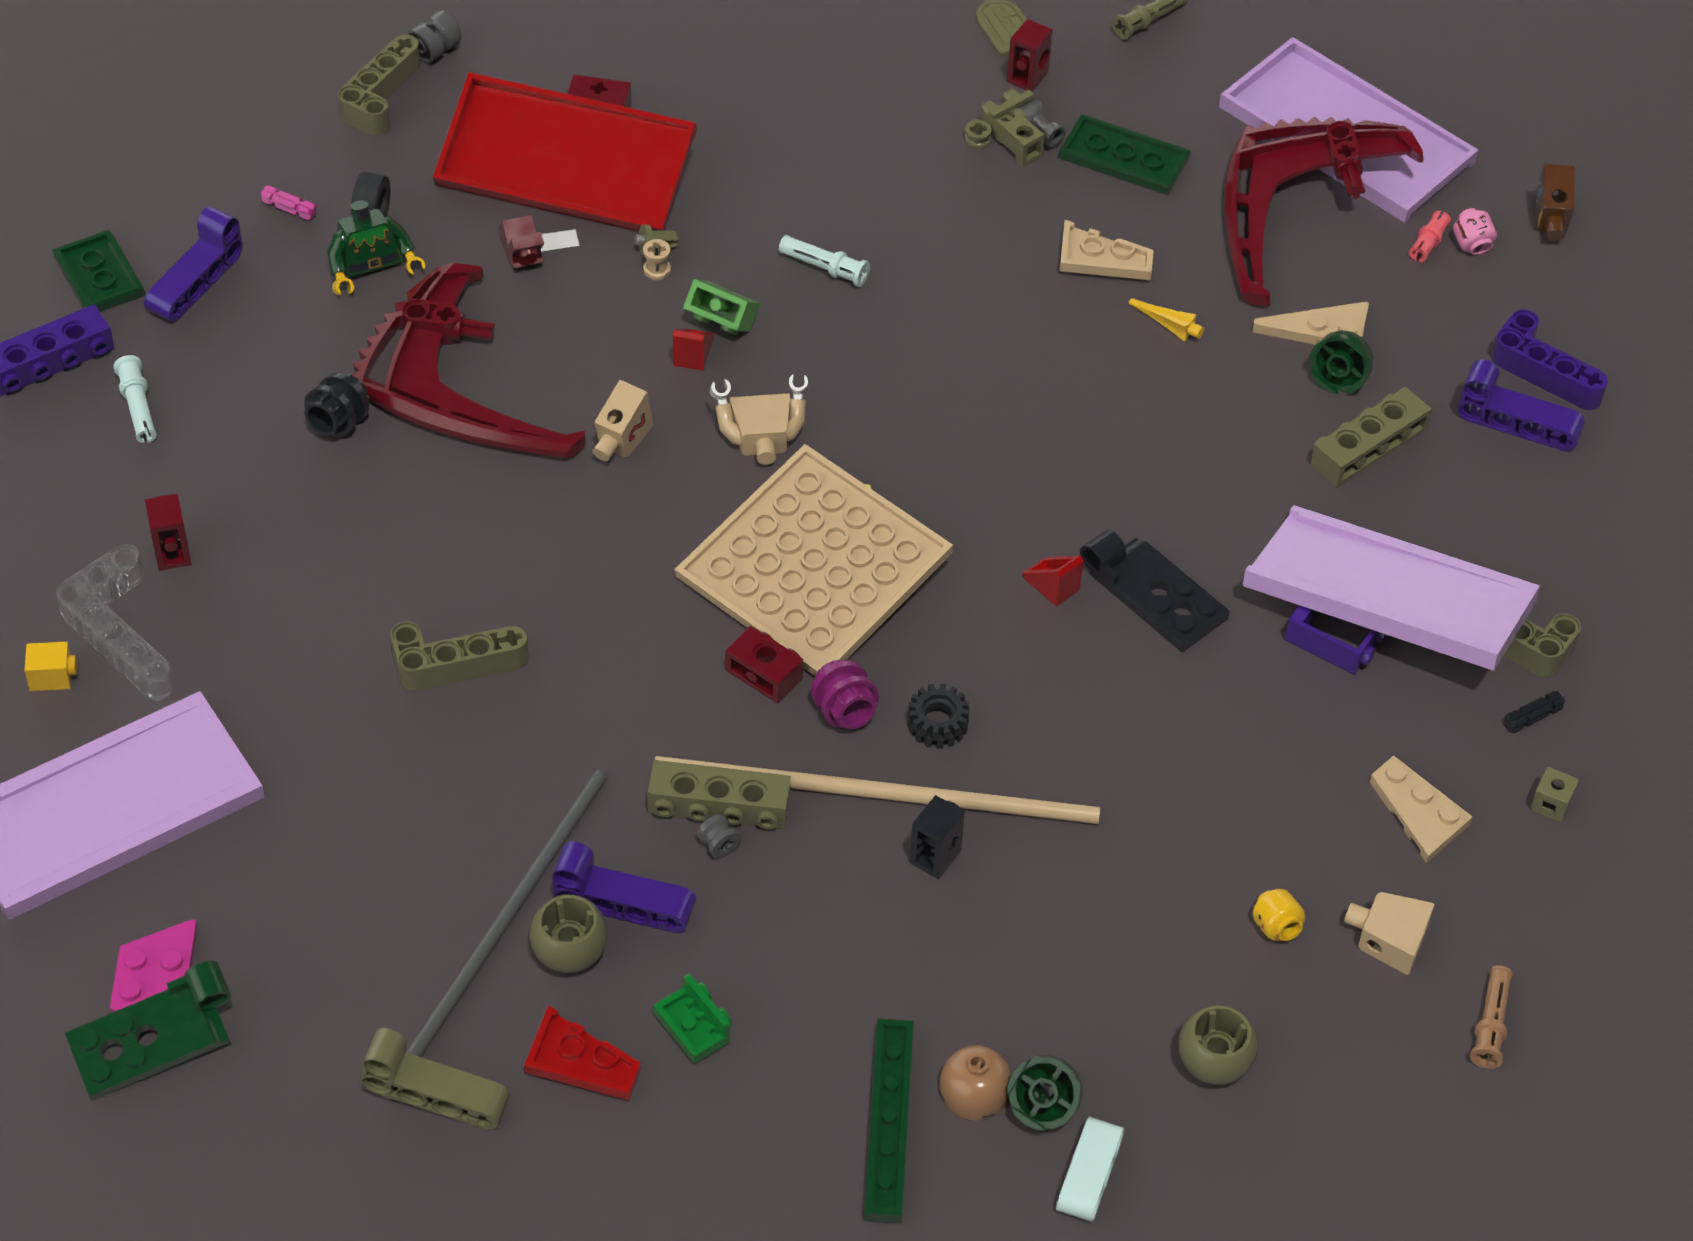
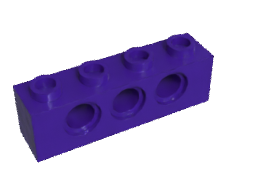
M95 304L1 342L0 397L114 350L111 328Z

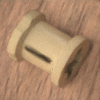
M660 239L650 240L643 247V254L646 258L643 271L652 280L665 279L671 272V266L668 262L671 248L666 241ZM655 248H658V256L655 255ZM656 264H659L658 272L656 271Z

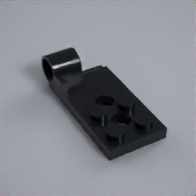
M1107 529L1080 548V555L1084 560V564L1090 570L1089 575L1181 653L1229 619L1230 611L1147 541L1135 538L1124 545L1118 534ZM1161 589L1167 595H1154L1151 591ZM1186 609L1191 614L1178 615L1175 610Z

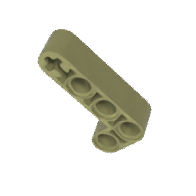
M412 35L396 37L338 91V101L342 121L372 136L384 135L389 131L390 118L386 100L420 68L417 38Z
M1568 613L1557 614L1545 629L1526 619L1503 657L1539 677H1552L1573 653L1580 634L1581 623L1575 616Z
M402 621L393 626L391 630L393 657L402 687L410 691H420L523 668L529 660L527 634L525 630L517 626H507L424 644L421 630L414 622Z
M388 1028L376 1030L362 1063L360 1081L366 1089L482 1129L493 1130L497 1128L510 1095L509 1090L505 1086L495 1081L407 1053V1041L402 1034Z

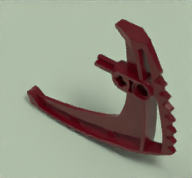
M1313 117L1308 122L1296 118L1289 124L1280 119L1275 126L1266 122L1262 123L1259 128L1250 125L1246 126L1235 145L1228 166L1225 184L1227 236L1242 298L1253 305H1271L1270 292L1263 286V242L1268 210L1277 186L1303 173L1332 166L1336 178L1344 181L1348 196L1358 199L1360 194L1365 193L1361 178L1363 173L1361 160L1407 155L1419 163L1424 161L1423 150L1413 132L1401 125L1369 120L1352 123L1349 118L1335 121L1333 117L1323 122ZM1297 136L1255 145V142L1261 140ZM1252 167L1249 194H1243L1240 192L1242 170ZM1238 206L1249 208L1248 239L1238 235ZM1242 252L1250 254L1254 281L1248 277Z
M453 262L432 271L406 293L407 301L395 303L396 312L384 314L386 323L375 326L377 335L366 338L369 347L359 350V356L362 360L353 363L356 373L351 375L358 378L365 385L372 402L392 414L417 425L481 444L562 458L574 457L586 445L585 431L565 435L526 423L484 407L456 393L440 382L438 354L441 345L456 344L462 340L463 336L493 340L495 323L466 319V314L460 312L459 308L456 307L466 285L481 280L484 277L481 266ZM398 327H404L390 363L385 385L369 379L370 370L388 340ZM394 391H396V392H398V393H401V394H403V395H405V396H408V397H410V398H413V399H415V400H417V401H420V402H422V403L416 402V401L411 400V399H409V398H407V397H404V396H402V395H399V394L395 393Z

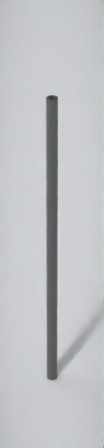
M596 770L407 1050V1053L419 1057L422 1056L607 779L604 772Z

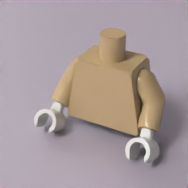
M791 375L789 386L793 392V398H790V393L729 397V403H727L726 399L731 389L729 381L726 379L723 381L724 393L717 392L715 382H713L710 387V394L718 402L715 408L720 432L734 445L739 446L741 454L745 456L757 455V461L763 465L773 463L776 460V454L786 452L787 443L793 441L804 426L806 399H803V393L808 389V378L806 375L804 376L805 383L801 388L793 385L794 375Z

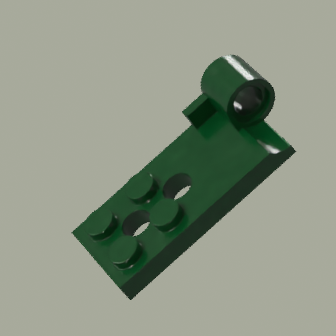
M210 960L198 963L189 968L183 977L166 983L167 990L65 1032L91 1101L231 1042L217 1009L229 1001L231 993L217 961ZM150 1029L157 1032V1038L152 1044L142 1045L138 1043L139 1035L143 1031ZM118 1044L123 1047L122 1053L118 1058L107 1060L103 1057V1053L108 1046Z

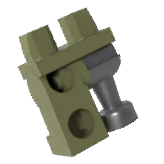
M1012 88L1002 96V104L997 105L994 101L989 100L981 106V117L992 128L990 136L994 137L1000 144H1005L1016 155L1015 161L1021 167L1043 157L1044 142L1049 147H1055L1063 140L1066 133L1065 128L1059 123H1049L1043 117L1042 103L1034 99V93L1030 90L1019 93Z

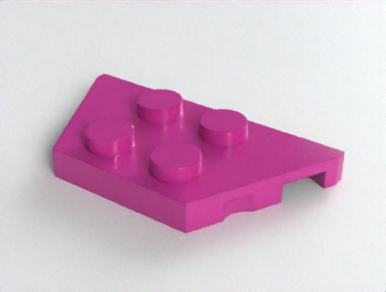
M197 920L185 921L120 946L110 1003L111 1013L167 990L166 983L184 976L185 972L193 965L198 931ZM149 1029V1030H145L146 1032H148V1033H150V1034H151L152 1031L156 1032L155 1030H150V1029Z

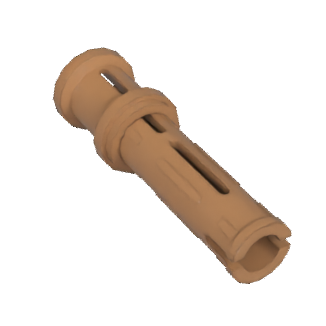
M1501 965L1493 966L1489 972L1490 977L1483 1017L1475 1026L1476 1046L1470 1053L1471 1061L1485 1069H1494L1502 1065L1503 1054L1501 1047L1508 1033L1504 1025V1018L1513 972L1510 968Z

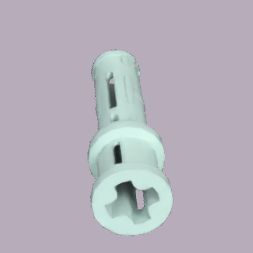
M784 235L779 244V253L828 270L831 277H842L853 281V284L857 287H861L868 277L870 270L869 261H857L847 257L845 252L832 253L792 238L789 235Z
M134 355L123 356L117 359L113 365L115 373L120 378L119 391L127 398L136 440L144 443L143 434L145 433L147 443H150L156 439L157 434L145 395L148 385L146 379L141 374L142 362L139 357Z

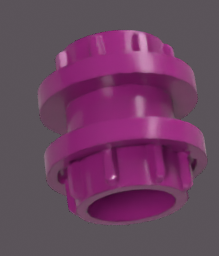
M833 660L826 663L816 673L811 687L813 701L822 710V714L827 722L837 728L857 729L865 725L872 719L878 706L879 692L876 686L868 679L862 666L854 661Z

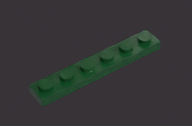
M877 1018L864 1220L902 1223L914 1021Z

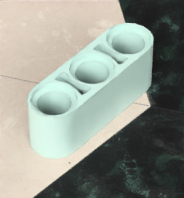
M1088 1117L1058 1199L1057 1211L1093 1222L1122 1141L1123 1127Z

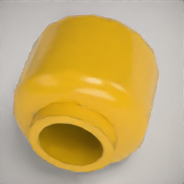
M1275 889L1262 893L1257 899L1252 913L1255 923L1272 941H1290L1296 938L1303 929L1306 917L1301 905L1291 893L1284 889Z

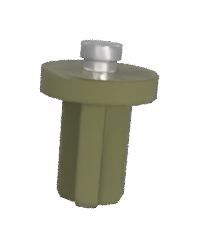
M641 225L639 235H635V244L639 245L642 255H644L643 247L645 243L650 240L660 239L666 241L670 248H676L679 241L676 231H652L650 225Z

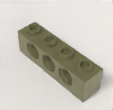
M1406 386L1396 393H1390L1382 402L1372 408H1366L1357 418L1341 424L1335 432L1327 437H1320L1313 445L1310 465L1338 488L1426 431L1432 408Z
M654 760L647 792L648 813L657 814L661 817L691 818L695 821H705L714 815L723 814L729 820L730 825L743 824L760 826L764 829H785L791 795V776Z

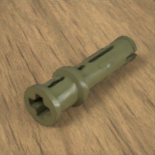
M1154 0L1145 6L1136 5L1131 8L1129 13L1125 15L1119 14L1113 18V30L1120 39H1129L1134 32L1146 30L1150 26L1151 21L1187 4L1188 0Z

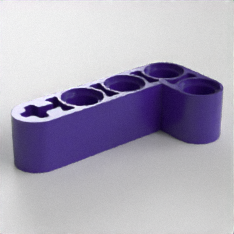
M207 206L201 212L197 222L199 240L150 288L144 300L145 309L171 322L178 321L239 258L242 251V238L237 218L212 206Z
M1527 309L1515 311L1498 331L1491 356L1493 363L1582 409L1595 410L1600 407L1608 383L1605 373L1536 339L1535 336L1539 325L1537 314Z
M1484 359L1473 363L1463 386L1458 406V413L1464 420L1561 451L1575 449L1585 425V419L1581 413L1496 386L1499 377L1497 365Z
M570 841L564 844L552 875L554 897L570 894L578 895L595 904L605 917L672 933H682L686 930L696 901L695 894L685 887L594 866L593 851L580 842Z

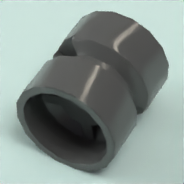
M442 10L437 11L428 17L425 22L418 24L406 34L417 38L420 61L427 64L441 56L444 51L460 43L462 39L461 30L455 19Z

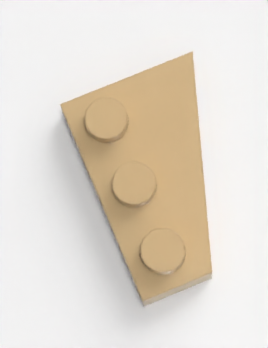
M1392 756L1371 775L1370 784L1389 811L1396 814L1404 826L1403 831L1409 840L1413 839L1421 850L1420 855L1426 864L1471 825L1473 817L1395 756Z

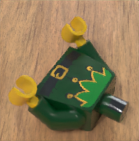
M364 200L355 201L350 205L352 216L338 221V231L333 234L327 249L331 273L336 277L332 285V290L336 295H341L339 289L341 282L346 284L347 292L351 294L354 291V284L348 278L403 262L402 256H405L407 259L405 268L408 273L414 275L410 268V263L413 260L419 261L422 270L425 269L423 259L415 257L413 253L415 248L406 230L392 217H384L379 209L370 210L368 202Z

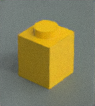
M68 642L26 644L24 671L29 690L71 689L72 675L78 674V661L76 655H71Z

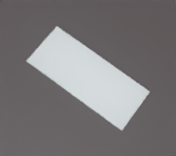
M575 229L542 234L544 245L541 251L579 246Z

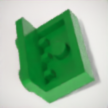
M691 974L683 977V987L653 1005L654 1015L694 1064L730 1043V1026H732V1021L729 1014L723 1007L718 1008L713 1003L710 992L701 981L697 983Z

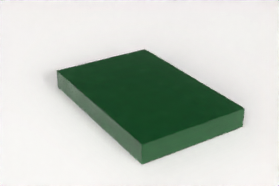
M110 229L52 249L54 259L82 308L95 304L99 312L146 296L143 285Z

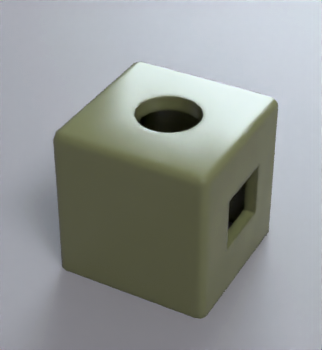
M1547 767L1536 789L1530 810L1562 823L1575 795L1579 779ZM1553 781L1562 782L1564 787L1553 783ZM1546 801L1555 805V811L1542 806L1543 802Z

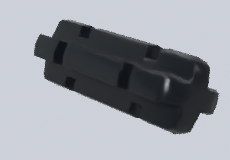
M1552 691L1544 695L1545 699L1540 697L1520 707L1519 710L1516 709L1507 713L1504 724L1510 732H1517L1523 729L1524 725L1529 726L1549 716V712L1555 713L1563 709L1564 697L1561 696L1559 691Z

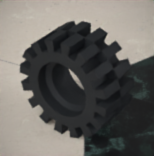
M934 684L928 685V691L922 687L918 689V695L913 694L911 702H909L907 723L908 727H910L909 732L911 736L916 735L918 743L926 740V747L931 748L932 743H937V749H943V743L946 742L948 747H952L955 740L960 742L963 739V734L966 735L969 724L968 700L965 701V695L962 692L956 695L957 688L951 686L950 690L947 691L946 684H940V689H935ZM931 711H943L948 713L951 719L936 722L927 718L926 714Z

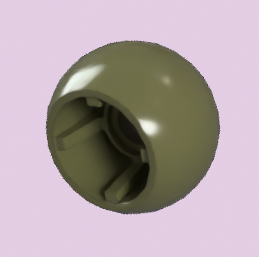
M560 895L546 901L537 910L531 921L529 937L534 954L544 965L557 972L576 973L592 966L600 958L605 950L608 929L602 912L590 900L578 895Z
M1226 1005L1206 1006L1193 1013L1184 1023L1179 1035V1054L1183 1064L1195 1078L1212 1085L1230 1084L1246 1075L1253 1066L1258 1054V1036L1250 1020L1241 1011Z

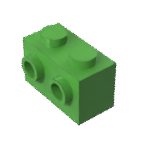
M694 279L683 308L695 313L693 316L695 319L711 324V321L722 324L720 329L738 335L739 331L750 332L761 303L709 281Z

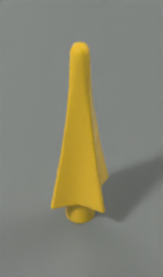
M1136 299L1129 300L1131 306L1159 322L1184 342L1189 335L1199 339L1204 333V327L1195 324L1197 314L1175 311Z

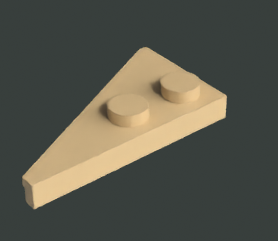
M1360 302L1255 318L1252 332L1309 344H1316L1330 332L1338 330L1351 331L1362 337L1369 303Z

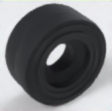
M361 172L353 189L351 204L359 200L367 201L370 210L379 209L383 216L386 217L391 193L389 178L382 174Z

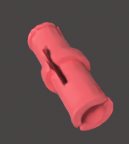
M1441 210L1435 211L1428 224L1419 230L1418 239L1409 250V256L1414 261L1422 253L1419 263L1425 262L1432 249L1437 247L1442 241V234L1451 223V218L1446 212L1438 219Z

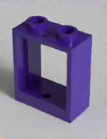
M1299 605L1289 618L1285 640L1355 675L1362 664L1367 666L1371 662L1376 651V644L1378 642L1383 644L1388 635L1365 628L1370 632L1358 649L1312 627L1311 624L1320 612Z

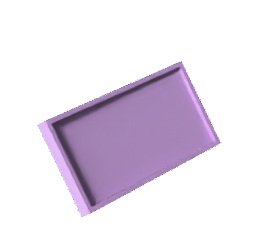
M1294 37L1221 93L1220 108L1255 128H1259L1264 122L1275 126L1280 119L1291 124L1296 118L1308 122L1313 117L1322 122L1333 117L1335 121L1349 118L1352 123L1369 120L1407 127L1413 132L1423 150L1424 161L1422 163L1413 160L1407 155L1361 160L1363 166L1361 178L1365 193L1360 195L1404 223L1410 219L1411 214L1462 170L1467 166L1471 167L1475 164L1478 155V149ZM1297 136L1272 138L1271 140L1276 141ZM1332 166L1319 169L1345 185L1344 181L1336 178Z
M1295 505L1292 506L1289 516L1252 566L1248 565L1245 569L1243 580L1244 587L1493 671L1537 602L1540 585Z
M201 691L0 784V907L8 921L265 798L262 784Z

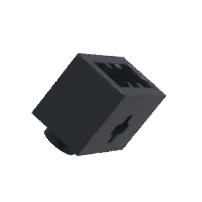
M935 795L912 823L909 863L939 880L961 852L965 811L960 809L954 802L946 801Z

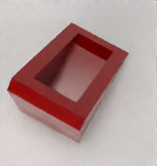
M688 328L674 329L673 366L704 371L715 333Z
M1081 555L1045 557L1024 571L1022 575L1029 584L1057 607L1080 590L1084 560Z

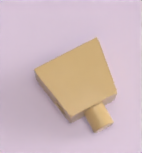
M1380 892L1377 893L1371 910L1351 903L1344 923L1363 929L1358 945L1361 951L1409 975L1429 925L1435 904Z

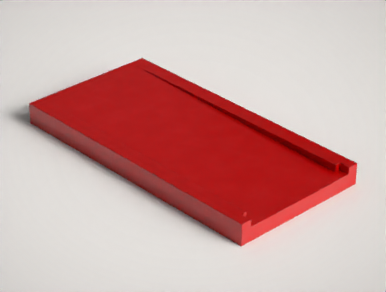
M468 72L432 178L438 186L625 229L639 231L641 225H650L652 231H666L668 217L693 139L696 138L698 130L695 122Z

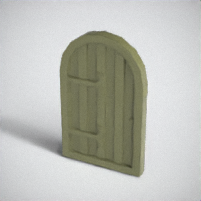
M989 0L982 3L976 13V21L999 57L1009 55L1010 38L1026 21L1022 11L1010 1Z

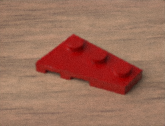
M548 1005L524 1064V1070L528 1074L630 1101L641 1071V1062L609 1042L596 1039L586 1032L585 1027L575 1021L573 1023L569 1022L559 1015V1011Z

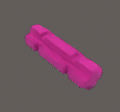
M270 185L265 186L260 193L262 202L271 206L275 203L276 208L294 215L299 213V217L306 220H312L317 213L315 203L307 200L302 202V198L282 190L278 192L277 188Z

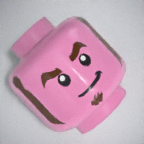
M1474 208L1467 209L1460 213L1459 219L1453 225V231L1460 248L1472 255H1481L1493 248L1494 242L1497 239V230L1491 216L1486 211H1476Z

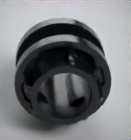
M329 374L320 382L319 386L314 387L305 397L304 414L307 423L315 432L322 436H345L354 428L355 424L367 416L370 400L365 385L351 374Z

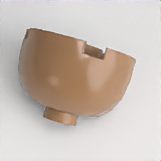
M971 1045L953 1052L945 1061L939 1079V1091L944 1099L945 1106L958 1117L972 1121L982 1120L983 1116H989L993 1113L994 1116L1000 1114L1009 1103L1007 1086L1011 1078L1010 1067L1003 1056L990 1047Z

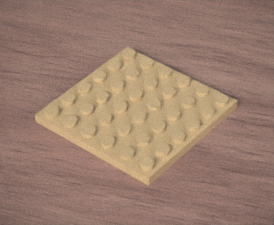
M804 444L674 570L677 578L747 628L751 625L760 632L768 633L776 642L787 649L795 650L803 658V668L815 676L818 670L826 663L833 660H847L954 551L953 544Z

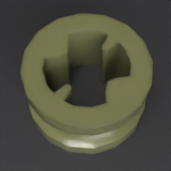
M983 120L968 122L965 127V143L976 149L987 147L991 141L992 128L990 124Z

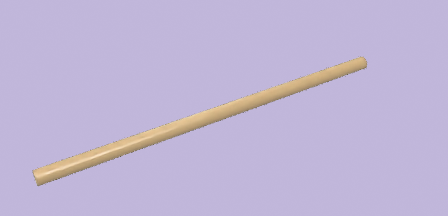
M655 756V760L789 775L791 776V789L927 805L937 795L946 801L954 802L962 809L1099 824L1100 807Z

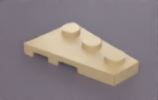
M1065 220L1060 271L1151 280L1152 249L1120 238L1113 241L1101 237L1100 231L1090 228L1087 232L1075 228L1074 222Z

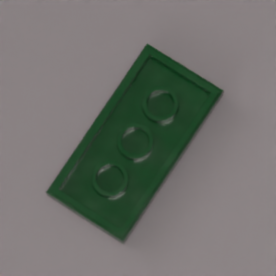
M1081 114L1059 150L1058 158L1169 195L1190 158L1191 150Z

